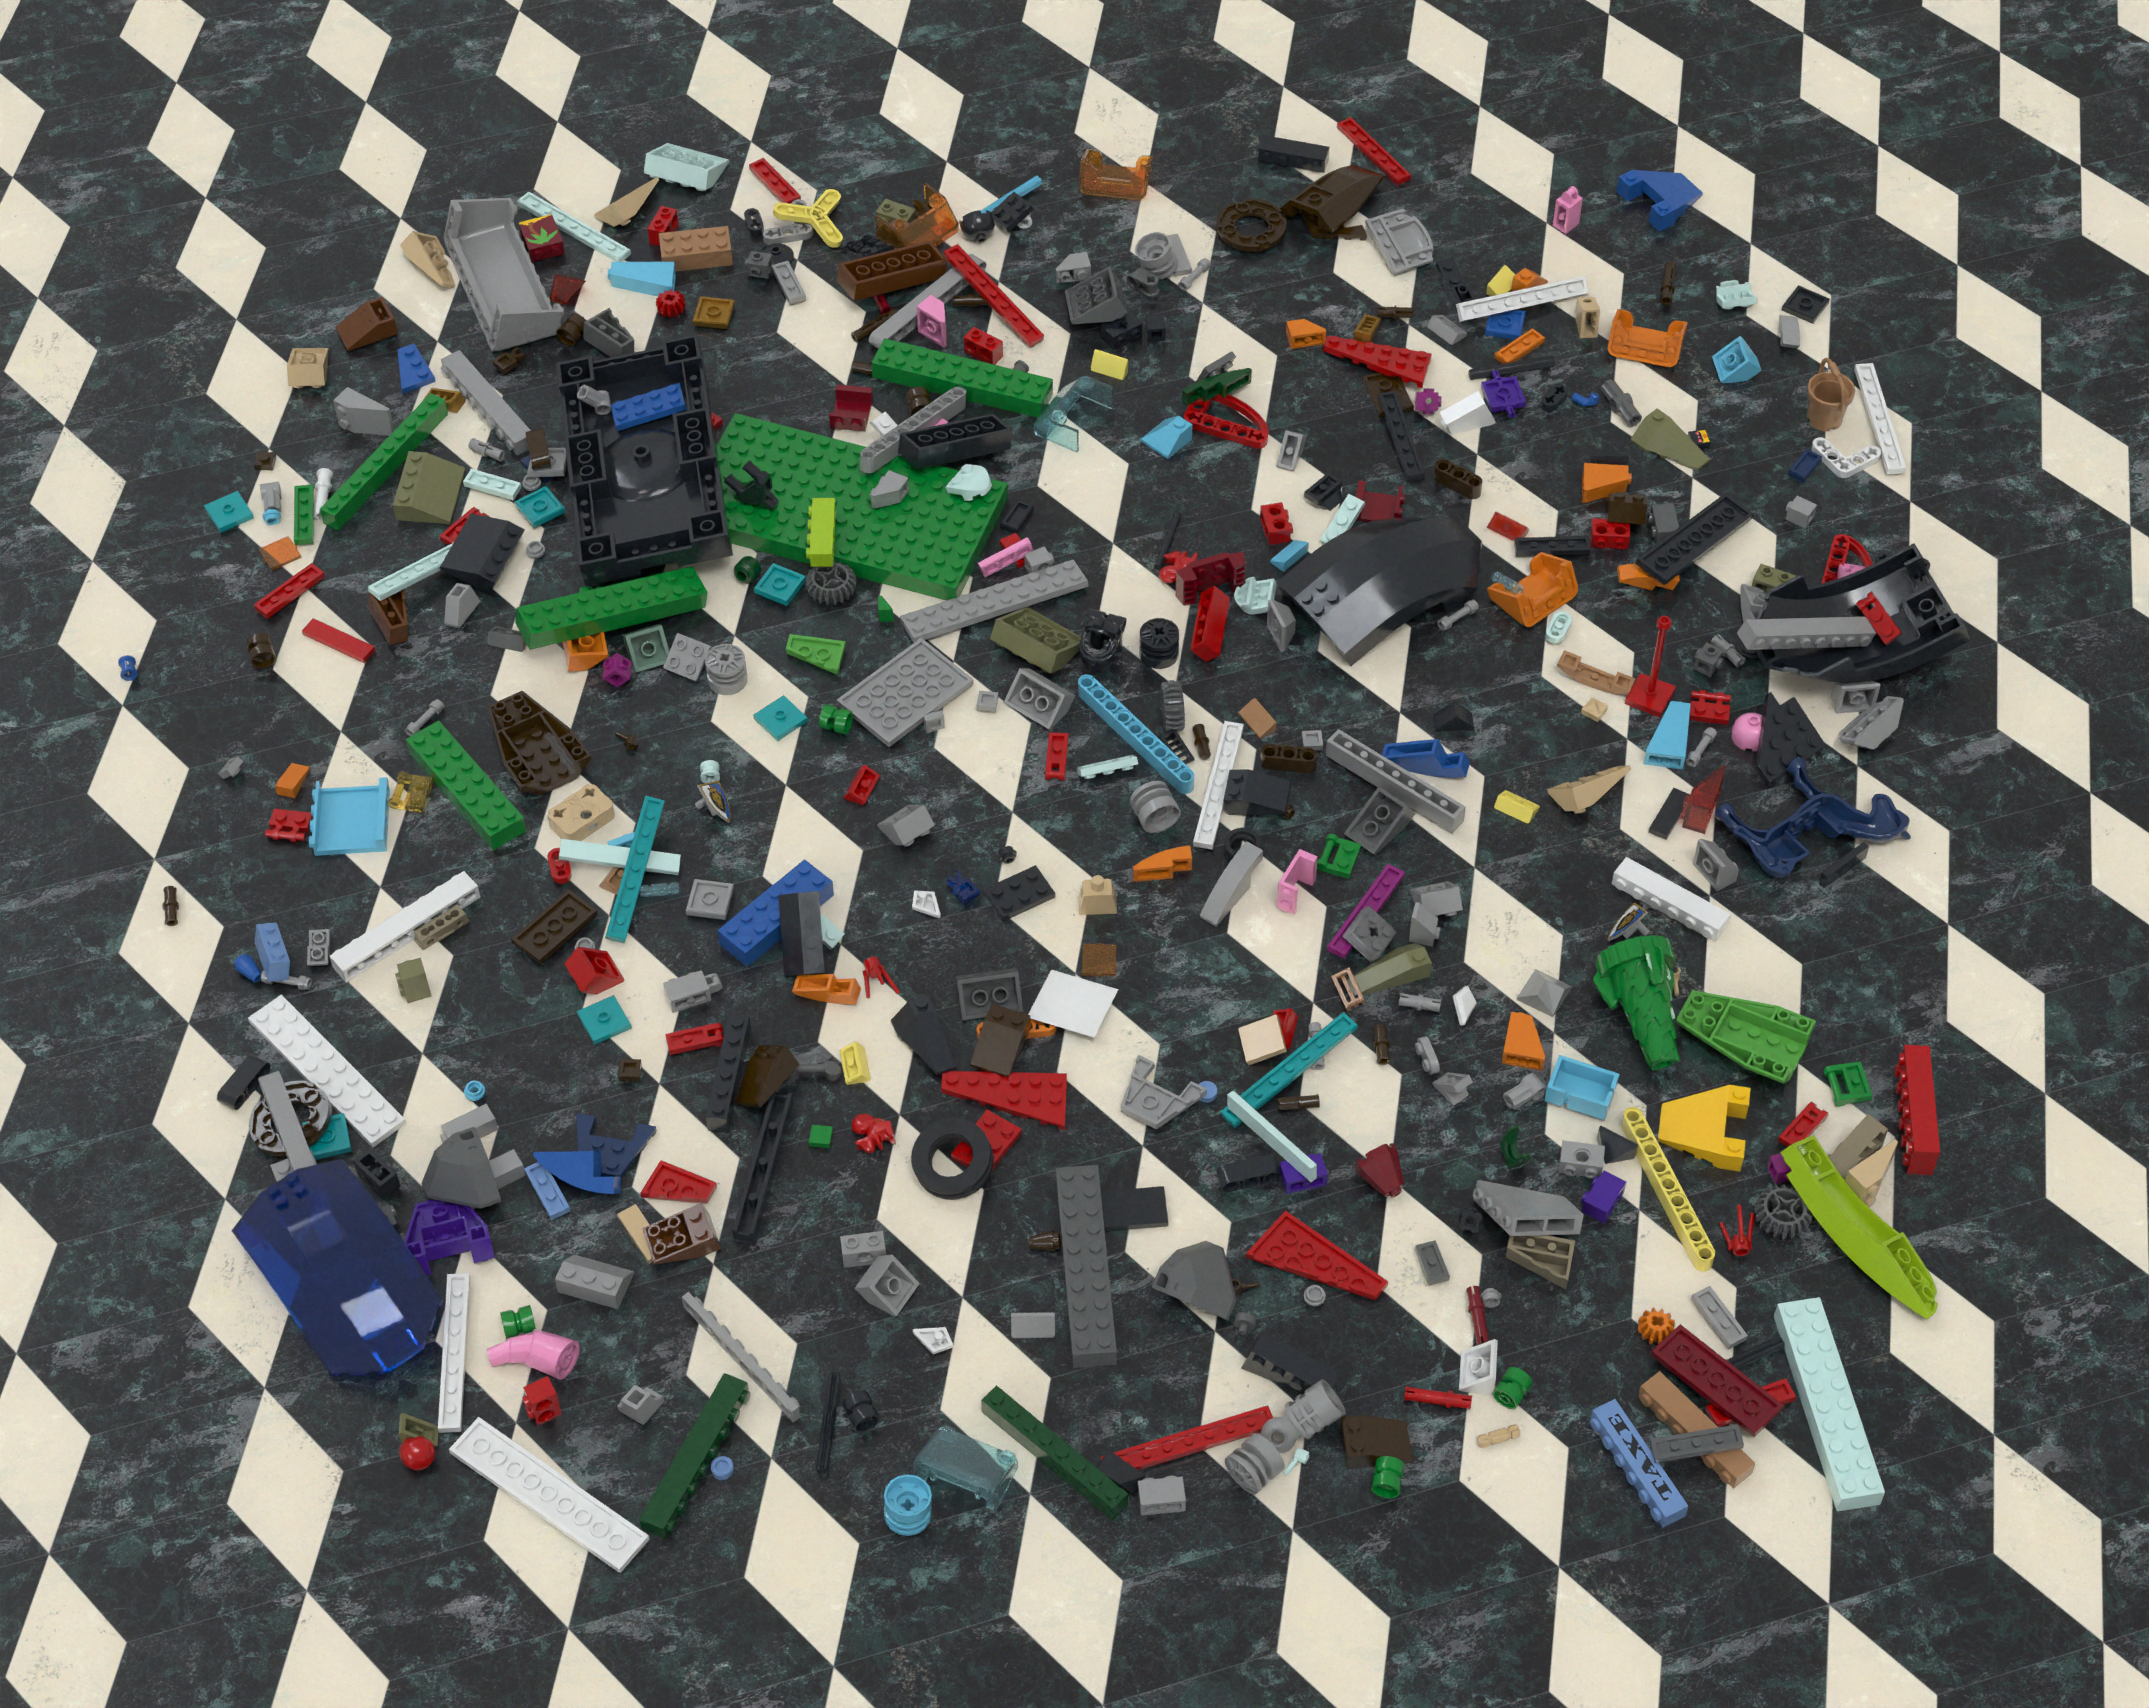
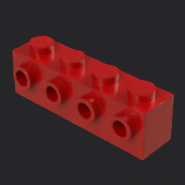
M1216 586L1201 593L1190 648L1192 652L1205 662L1220 655L1230 597Z

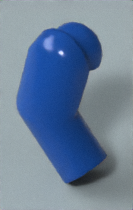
M1574 393L1571 401L1587 407L1598 404L1600 397L1597 393H1591L1590 397H1583L1578 393Z

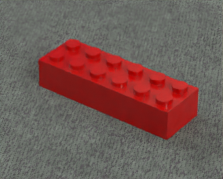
M1904 1045L1902 1053L1898 1055V1064L1894 1068V1075L1898 1077L1896 1094H1900L1897 1108L1902 1116L1899 1119V1129L1903 1130L1901 1147L1905 1149L1902 1163L1906 1165L1907 1174L1933 1175L1940 1154L1930 1046Z

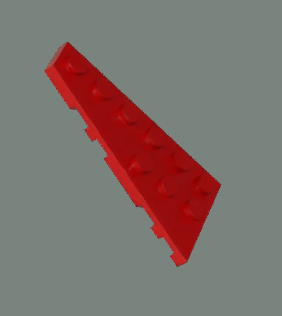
M1327 336L1323 348L1324 352L1340 358H1351L1353 363L1356 364L1360 362L1367 364V368L1387 376L1401 377L1403 382L1409 383L1411 381L1417 383L1419 388H1423L1432 358V353L1396 348L1390 345L1361 342L1337 336Z
M950 1071L942 1074L941 1091L944 1094L963 1100L971 1099L983 1106L987 1104L996 1107V1110L1025 1119L1033 1118L1039 1120L1042 1124L1048 1125L1049 1123L1058 1126V1129L1065 1130L1067 1073L1012 1072L1008 1078L991 1072Z
M1287 1211L1274 1222L1246 1253V1258L1372 1300H1376L1387 1288L1389 1282Z

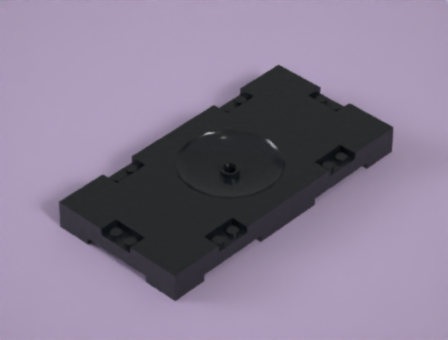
M697 334L662 341L663 347L595 361H593L592 356L556 363L565 428L564 437L569 481L573 498L578 561L586 586L641 575L640 569L677 562L678 567L733 556L713 418L708 396L705 365ZM680 383L687 410L617 431L612 409L608 414L599 415L595 412V407L578 399L577 393L583 385L597 391H607L610 396V403L614 404L618 401L627 400L637 395H643L653 390Z

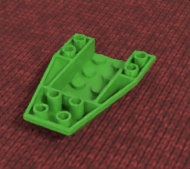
M1692 990L1676 1019V1023L1742 1067L1783 1084L1790 1081L1807 1048L1816 1021L1777 1005Z

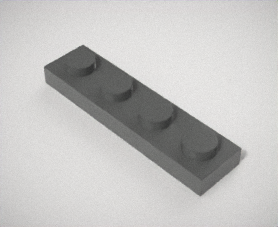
M1738 1424L1650 1439L1655 1463L1743 1449L1744 1447Z

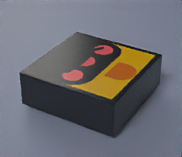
M1706 429L1688 432L1687 436L1699 448L1710 447L1711 441Z

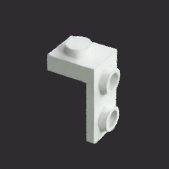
M886 412L871 422V426L881 437L898 426Z

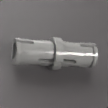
M472 438L469 442V449L481 453L484 457L489 456L500 462L505 457V451L493 447L491 443H484L475 438Z
M1720 634L1712 638L1711 644L1724 650V658L1727 657L1736 667L1744 664L1745 657L1737 652L1733 644H1729Z
M1401 993L1399 1006L1417 1008L1419 1011L1424 1009L1439 1012L1441 999L1423 997L1421 994L1416 996Z

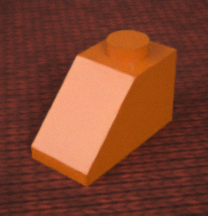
M1524 268L1513 276L1511 292L1545 285L1548 283V280L1536 272Z
M1305 319L1287 321L1286 336L1290 348L1324 344L1326 329Z

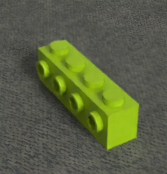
M812 498V506H809V517H811V520H808V531H811V534H807V545H810V548H806V557L810 559L811 567H833L836 521L835 498Z

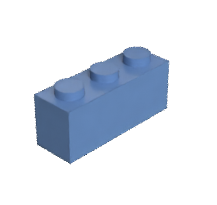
M277 923L256 924L255 945L267 981L288 980L290 960Z

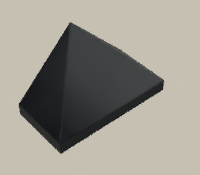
M1603 1126L1599 1127L1597 1142L1598 1145L1605 1146V1164L1635 1158L1638 1144Z
M1109 1450L1097 1467L1107 1477L1132 1494L1138 1488V1481L1143 1480L1146 1476Z

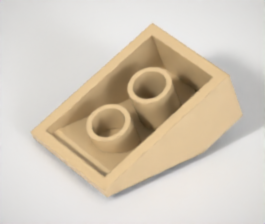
M293 348L287 363L288 386H293L294 388H303L304 386L320 388L325 386L329 348Z
M1896 1139L1850 1169L1847 1173L1846 1183L1868 1207L1875 1203L1878 1191L1891 1165L1898 1144Z

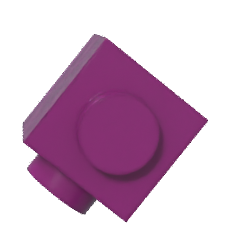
M1782 1154L1770 1156L1767 1168L1775 1185L1784 1182L1790 1183L1787 1174L1792 1170L1785 1163Z

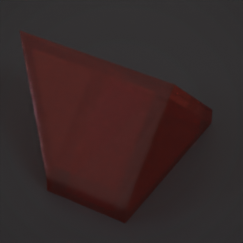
M554 274L550 301L567 304L570 297L586 280Z

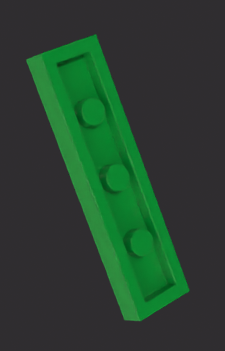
M313 484L294 487L295 545L314 544Z

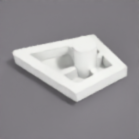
M914 891L912 909L941 918L935 893Z
M1464 986L1453 995L1460 1026L1466 1024L1477 1004L1468 986Z
M946 1327L913 1329V1334L932 1354L953 1348V1343Z

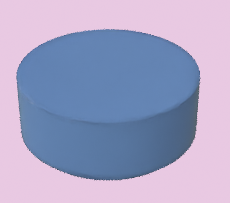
M1210 1081L1201 1082L1199 1085L1207 1089V1094L1200 1101L1206 1103L1214 1101L1217 1097L1216 1085Z
M726 1456L715 1458L711 1463L712 1475L719 1480L731 1477L734 1472L732 1460Z

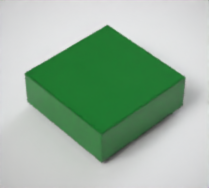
M812 1125L809 1146L830 1148L833 1127Z

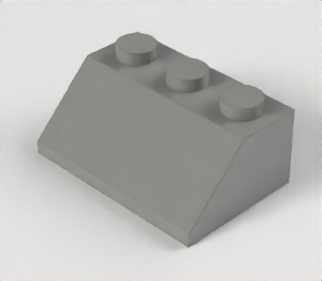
M1019 668L1004 703L1047 729H1052L1068 712L1075 695L1031 669Z
M572 1255L563 1261L556 1275L555 1282L559 1293L618 1309L632 1280L634 1271Z

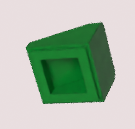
M881 595L878 597L879 621L893 622V609Z

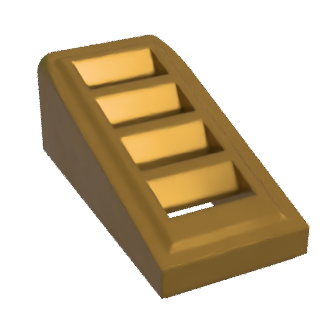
M1364 315L1354 330L1353 339L1361 342H1372L1381 323V318Z
M431 388L425 396L426 398L432 393L445 399L447 411L458 413L465 403V399L459 391Z

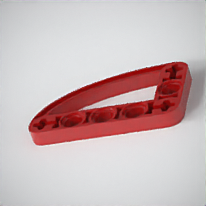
M1217 395L1207 402L1200 398L1191 403L1184 413V419L1192 424V429L1256 449H1262L1268 443L1269 431L1265 420L1252 407L1232 395L1225 398ZM1214 400L1246 416L1255 424L1258 430L1205 413ZM1201 405L1203 408L1196 409L1194 406ZM1210 422L1213 425L1205 426L1204 423ZM1225 427H1226V428H1229L1230 430L1225 432V431H1222L1221 428H1225ZM1239 433H1245V434H1247V435L1244 436V437H1241V436H1238L1237 434H1239Z
M1844 534L1836 535L1833 539L1822 583L1838 579V572H1831L1829 569H1838L1839 564L1844 566L1848 550H1851L1858 557L1863 567L1866 568L1873 563L1866 549L1850 536ZM1839 543H1843L1842 548H1838ZM1837 554L1842 556V558L1836 559L1833 557V555Z

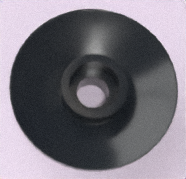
M781 243L767 245L760 251L761 253L772 254L773 265L789 261L791 264L794 259L793 250Z

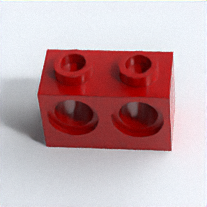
M664 206L659 208L648 227L649 244L660 246L659 233L676 231L679 226L677 209Z
M973 327L964 336V352L985 363L995 365L1003 357V341Z
M1283 503L1261 505L1260 520L1268 545L1290 542L1293 526L1292 523L1288 522V510L1284 509Z
M1592 518L1590 529V544L1592 548L1628 549L1630 523L1609 522L1607 519Z
M548 1376L523 1387L525 1396L522 1399L526 1406V1413L530 1420L534 1418L537 1426L562 1415L557 1393Z

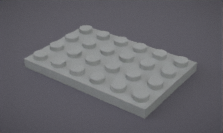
M920 638L838 698L837 705L843 709L851 710L856 721L890 747L924 722V715L937 712L971 687L974 682L970 676Z

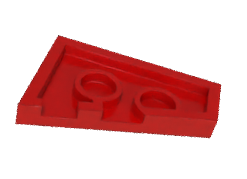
M660 1160L640 1195L644 1198L708 1203L717 1188V1182Z

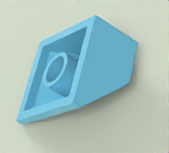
M1741 336L1712 356L1721 383L1748 381L1762 371L1757 357Z
M1180 416L1165 419L1142 437L1141 442L1169 459L1192 440V424Z

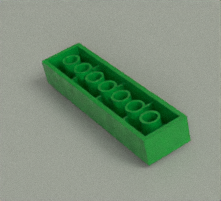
M440 721L433 723L406 739L408 751L412 758L493 851L526 832L523 816Z

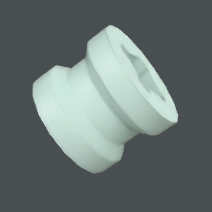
M707 760L701 763L700 771L702 773L700 778L703 783L720 780L718 762Z

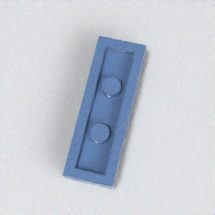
M537 1162L524 1168L527 1178L551 1220L570 1212L567 1201L552 1174L545 1167Z

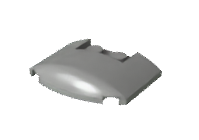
M1405 209L1365 220L1371 240H1374L1387 263L1386 267L1394 274L1433 262V245L1427 230L1415 216L1410 217L1406 215Z

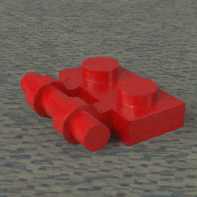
M1706 690L1692 691L1691 698L1698 699V701H1691L1689 720L1728 725L1730 705H1724L1722 702L1730 703L1731 695H1725L1723 692H1717V694L1708 693ZM1705 700L1716 701V703H1707Z
M274 809L269 822L270 829H266L265 836L271 837L273 840L305 841V833H309L310 821L313 820L312 814L310 812Z

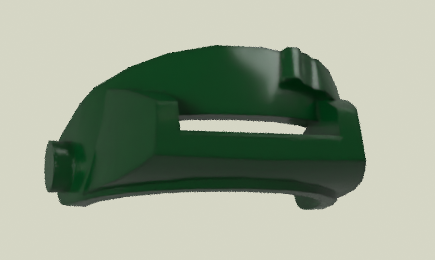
M1518 1125L1510 1126L1500 1144L1509 1169L1528 1163L1531 1159L1529 1153L1520 1156L1517 1145V1135L1520 1130Z

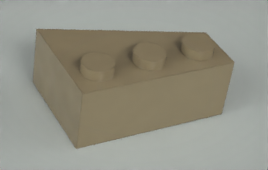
M1869 1114L1839 1144L1836 1150L1831 1155H1828L1844 1180L1850 1169L1883 1147L1888 1128Z

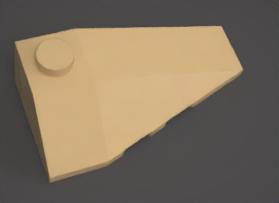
M656 177L598 211L594 216L614 227L619 224L622 226L631 222L630 218L640 209L659 181V178Z
M412 231L400 244L404 255L441 286L454 288L455 283L452 274L446 267L448 261L443 257L445 251L438 238L433 235Z
M1616 766L1597 772L1596 775L1578 778L1579 781L1562 783L1547 789V791L1565 811H1574V814L1586 811V807L1598 801L1631 770V766Z

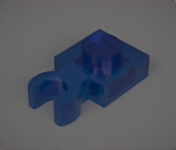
M955 871L956 879L950 878L949 875L947 876L948 885L952 887V892L963 904L980 895V890L969 878L963 880L962 874L959 871Z

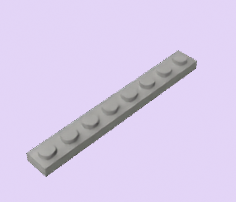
M689 1292L683 1295L684 1309L792 1422L799 1419L800 1405L798 1401L786 1394V1390L781 1383H775L770 1372L766 1368L762 1369L758 1365L755 1356L751 1353L748 1354L744 1350L743 1344L738 1339L734 1340L730 1336L731 1333L725 1325L721 1326L717 1322L713 1312L705 1310L702 1301L697 1296L693 1297Z

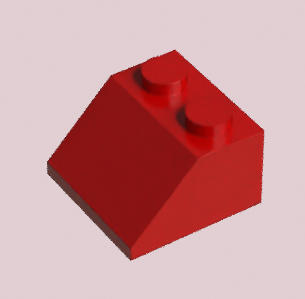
M578 946L564 963L569 970V974L577 983L578 989L583 993L597 995L623 983L625 980L607 951Z

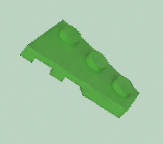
M790 634L786 653L838 675L846 648V641Z

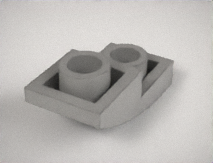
M1779 315L1781 346L1799 348L1800 330L1798 318Z
M330 929L309 930V946H307L308 966L329 964Z

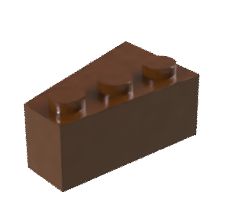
M404 589L381 601L368 591V608L389 645L408 641Z

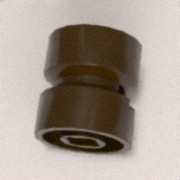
M577 313L571 314L566 319V322L557 329L556 335L558 339L569 347L574 346L584 336V322L586 319Z
M914 387L906 394V401L911 416L931 403L929 393L924 387Z
M255 633L247 639V648L252 665L259 669L271 667L276 661L271 637L266 633Z

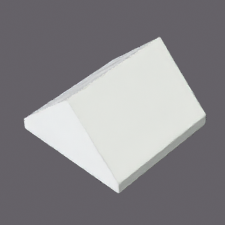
M1494 1339L1461 1351L1459 1390L1461 1392L1492 1395L1496 1381L1497 1340Z

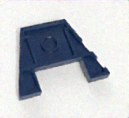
M580 1113L576 1115L578 1151H601V1177H621L622 1179L635 1162L636 1156L641 1150H644L648 1140L657 1131L656 1126L638 1123L632 1141L592 1135L596 1123L595 1116Z

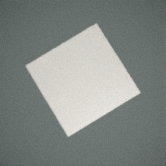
M1051 970L1028 1015H1030L1031 1019L1095 1037L1118 989Z

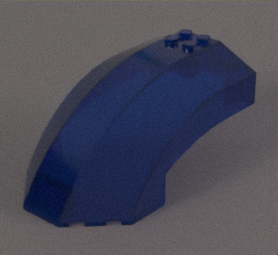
M343 1159L299 1168L287 1174L284 1178L262 1191L231 1230L246 1255L273 1290L331 1376H339L340 1373H350V1375H367L368 1372H377L378 1375L387 1374L425 1348L427 1343L425 1338L427 1333L431 1332L436 1320V1311L438 1308H441L443 1300L391 1222Z

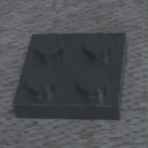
M1013 192L1000 205L994 208L992 215L994 221L1009 233L1034 209L1027 201Z

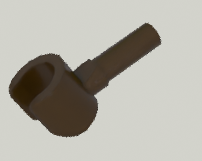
M618 731L615 732V736L625 741L624 746L627 749H635L638 743L635 741L634 735H629L628 737Z
M1232 1279L1233 1287L1238 1286L1234 1288L1235 1295H1240L1242 1290L1260 1287L1259 1282L1241 1283L1238 1279Z

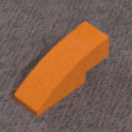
M1626 564L1617 567L1620 583L1653 590L1655 586L1673 590L1680 581L1679 575H1677L1667 584L1663 585L1636 564Z
M1190 845L1165 850L1142 860L1133 866V882L1173 878V872L1192 870Z
M834 974L797 975L792 992L795 995L817 1001L856 1005L861 987L855 978L837 979Z

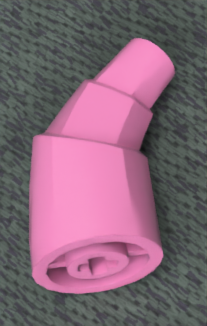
M537 1329L530 1333L508 1338L505 1342L487 1348L488 1358L492 1367L506 1363H525L527 1366L559 1380L564 1379L572 1371L580 1352L577 1341Z

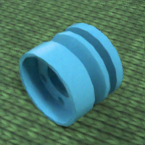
M907 1474L896 1477L886 1486L884 1493V1517L888 1527L895 1533L905 1536L915 1535L925 1530L930 1523L932 1494L925 1480L918 1476Z

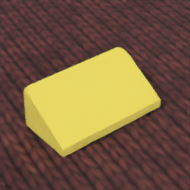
M1504 265L1488 283L1486 294L1495 296L1510 292L1515 274Z
M1095 349L1091 371L1124 380L1128 373V359Z
M1505 790L1498 795L1494 808L1525 823H1530L1540 806Z
M855 1041L839 1050L847 1085L871 1080L864 1046Z

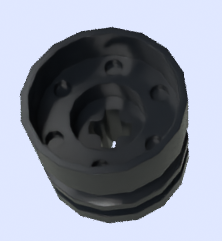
M1154 618L1142 625L1139 641V657L1141 661L1153 669L1168 668L1176 663L1179 656V629L1175 623L1165 618Z

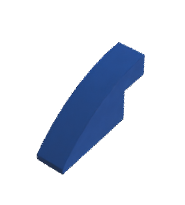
M1439 739L1385 744L1382 756L1403 769L1427 776L1466 777L1470 765L1465 752L1447 754Z
M601 1151L533 1152L534 1158L543 1167L572 1186L597 1193L621 1194V1177H601Z

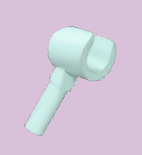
M1301 1448L1297 1449L1292 1462L1285 1468L1283 1473L1287 1476L1297 1465L1298 1461L1306 1464L1309 1452Z

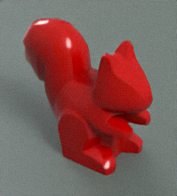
M1180 551L1165 554L1164 557L1167 559L1165 563L1171 565L1165 566L1160 570V580L1164 583L1176 581V571L1187 567L1190 562L1198 560V553H1194L1192 558L1187 556V551H1184L1182 554Z
M867 1113L858 1114L853 1118L852 1130L859 1135L867 1134V1137L855 1142L858 1145V1150L873 1153L876 1146L883 1150V1141L889 1140L891 1144H896L891 1121L873 1118L872 1115Z

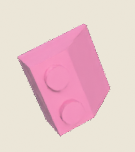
M930 295L917 305L918 332L945 348L947 343L944 303Z

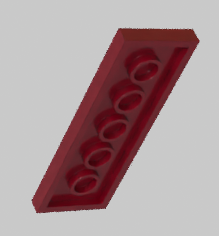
M1681 1324L1651 1352L1652 1357L1753 1437L1760 1433L1783 1410V1404Z

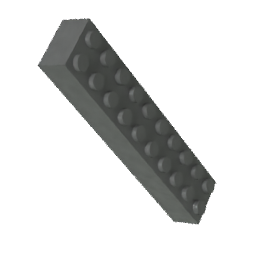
M1098 1165L1056 1168V1188L1073 1368L1117 1365Z

